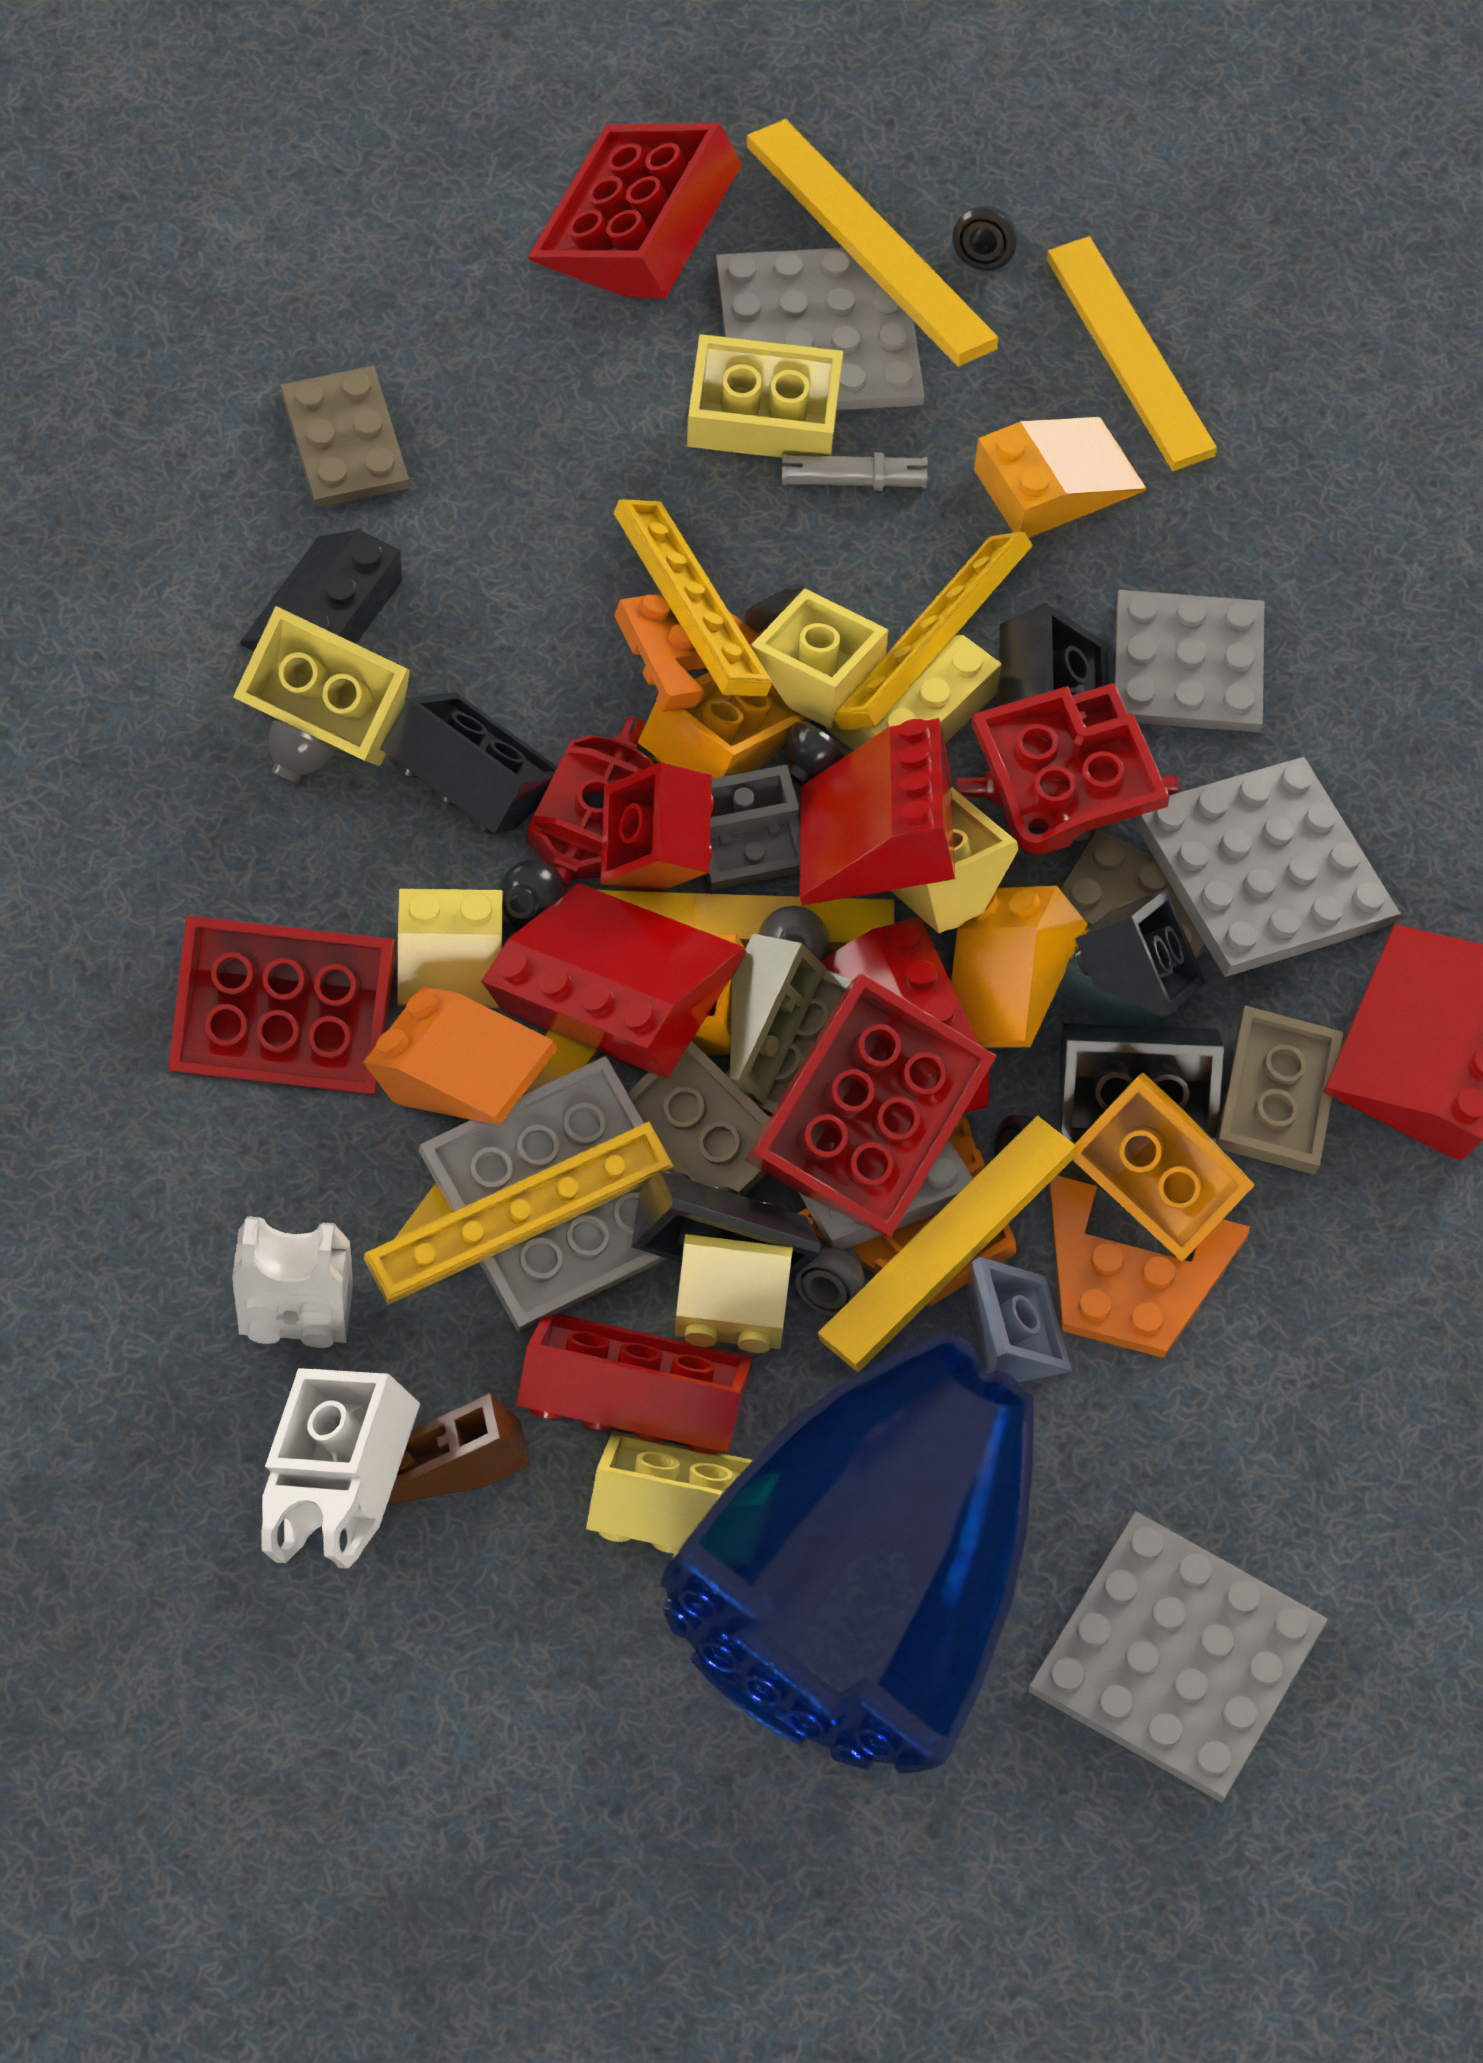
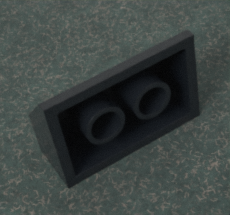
M359 529L319 536L242 638L240 645L253 652L255 651L275 606L357 644L402 582L401 550Z
M1043 603L999 624L1000 663H1002L999 691L1001 706L1067 686L1071 694L1075 695L1109 685L1108 644L1047 603Z
M456 692L408 698L380 748L394 759L393 765L400 772L410 777L420 778L432 787L431 793L434 797L445 804L458 806L470 815L469 821L473 826L488 834L515 830L538 808L557 769L555 764Z
M1167 889L1111 910L1075 938L1078 945L1075 947V957L1078 966L1085 976H1091L1095 987L1159 1016L1164 1017L1172 1014L1206 983Z
M1062 1023L1060 1054L1061 1134L1070 1141H1078L1141 1073H1144L1175 1101L1215 1142L1218 1131L1224 1045L1218 1030Z
M659 1171L640 1190L631 1248L682 1263L685 1234L793 1247L789 1281L820 1254L821 1243L806 1216L791 1212L780 1203H762L740 1196L739 1192L732 1188L711 1187L692 1181L688 1175L676 1171Z

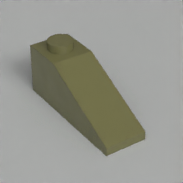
M753 933L745 949L747 953L732 977L730 1079L755 1103L764 1104L826 967L802 943Z

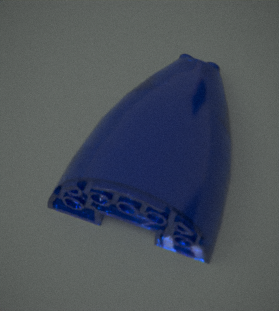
M950 1330L898 1352L835 1387L789 1422L713 1502L676 1550L663 1572L660 1584L661 1587L666 1588L667 1601L662 1608L672 1633L687 1639L695 1650L690 1657L691 1662L726 1698L753 1719L787 1740L801 1746L805 1738L830 1748V1756L834 1761L869 1770L874 1762L894 1764L898 1773L922 1772L945 1764L981 1690L1010 1611L1027 1536L1033 1471L1034 1397L1021 1388L1016 1379L1010 1374L1003 1371L989 1373L984 1370L977 1361L979 1353L969 1341L956 1336Z

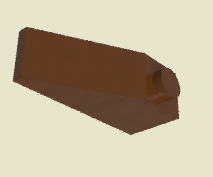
M489 1393L411 1430L387 1505L483 1488L530 1466L521 1421Z

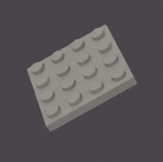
M844 248L716 255L715 265L724 337L843 351L837 410L924 405L925 396L914 321Z
M1305 757L1169 795L1168 807L1131 818L1224 977L1377 931L1396 923L1401 915Z
M604 1056L522 1095L500 1126L470 1120L420 1144L419 1153L451 1212H454L644 1124L607 1056ZM644 1186L479 1262L517 1333L539 1323L542 1317L557 1314L667 1260V1258L631 1248L639 1194Z
M1135 1511L1029 1685L1028 1692L1223 1803L1324 1629L1328 1618Z

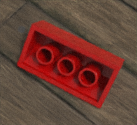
M557 1313L541 1318L527 1345L516 1405L529 1408L532 1414L542 1418L554 1419L565 1416L582 1420L585 1426L595 1430L605 1431L611 1430L614 1427L632 1431L636 1437L648 1442H663L667 1439L685 1443L689 1449L702 1454H716L719 1451L728 1453L734 1438L753 1357L711 1347L694 1346L680 1340Z

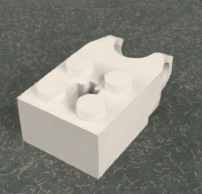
M247 1217L245 1223L238 1231L232 1276L239 1334L248 1335V1338L252 1341L263 1344L276 1343L280 1338L301 1339L305 1345L314 1348H327L332 1346L333 1342L346 1343L353 1291L350 1240L333 1223H321L318 1229L310 1233L290 1234L271 1228L262 1218Z
M298 1368L265 1465L271 1473L262 1496L263 1524L261 1541L262 1551L273 1561L287 1563L304 1546L309 1535L315 1529L322 1526L324 1556L335 1562L338 1568L348 1569L359 1558L363 1549L380 1527L420 1403L392 1376L384 1373ZM284 1520L285 1541L280 1548L277 1542V1531L280 1523ZM345 1529L347 1545L342 1553L339 1546V1538L342 1530Z

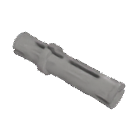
M874 452V457L796 456L782 454V486H787V484L873 486V491H883V486L922 487V489H927V457L891 458L884 457V452Z

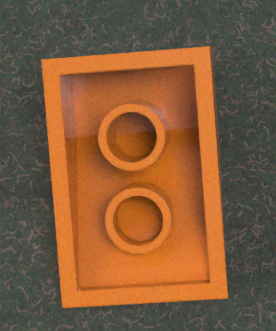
M422 986L408 1000L406 1008L389 1030L379 1037L376 1046L363 1063L391 1101L400 1106L500 1126L559 1047L553 1040L457 992Z

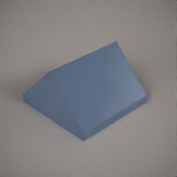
M983 1257L972 1261L966 1294L991 1387L1071 1372L1072 1368L1046 1276Z

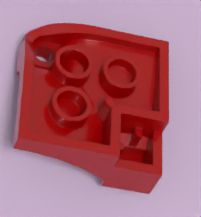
M1115 683L1075 695L1071 694L1067 686L972 714V727L1000 792L1006 821L1013 838L1017 841V845L1026 852L1045 854L1069 847L1078 836L1087 831L1168 807L1169 794L1134 713L1128 715ZM1035 828L1043 829L1045 833L1032 834L1030 831Z

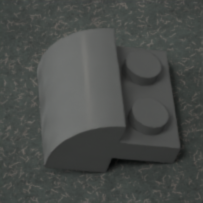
M782 765L712 779L711 794L714 800L710 818L712 857L709 863V873L706 874L710 891L800 873L799 806L788 766Z

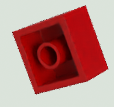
M660 762L604 786L600 884L630 891L661 892L709 873V863L712 857L710 818L714 806L711 794L712 775Z

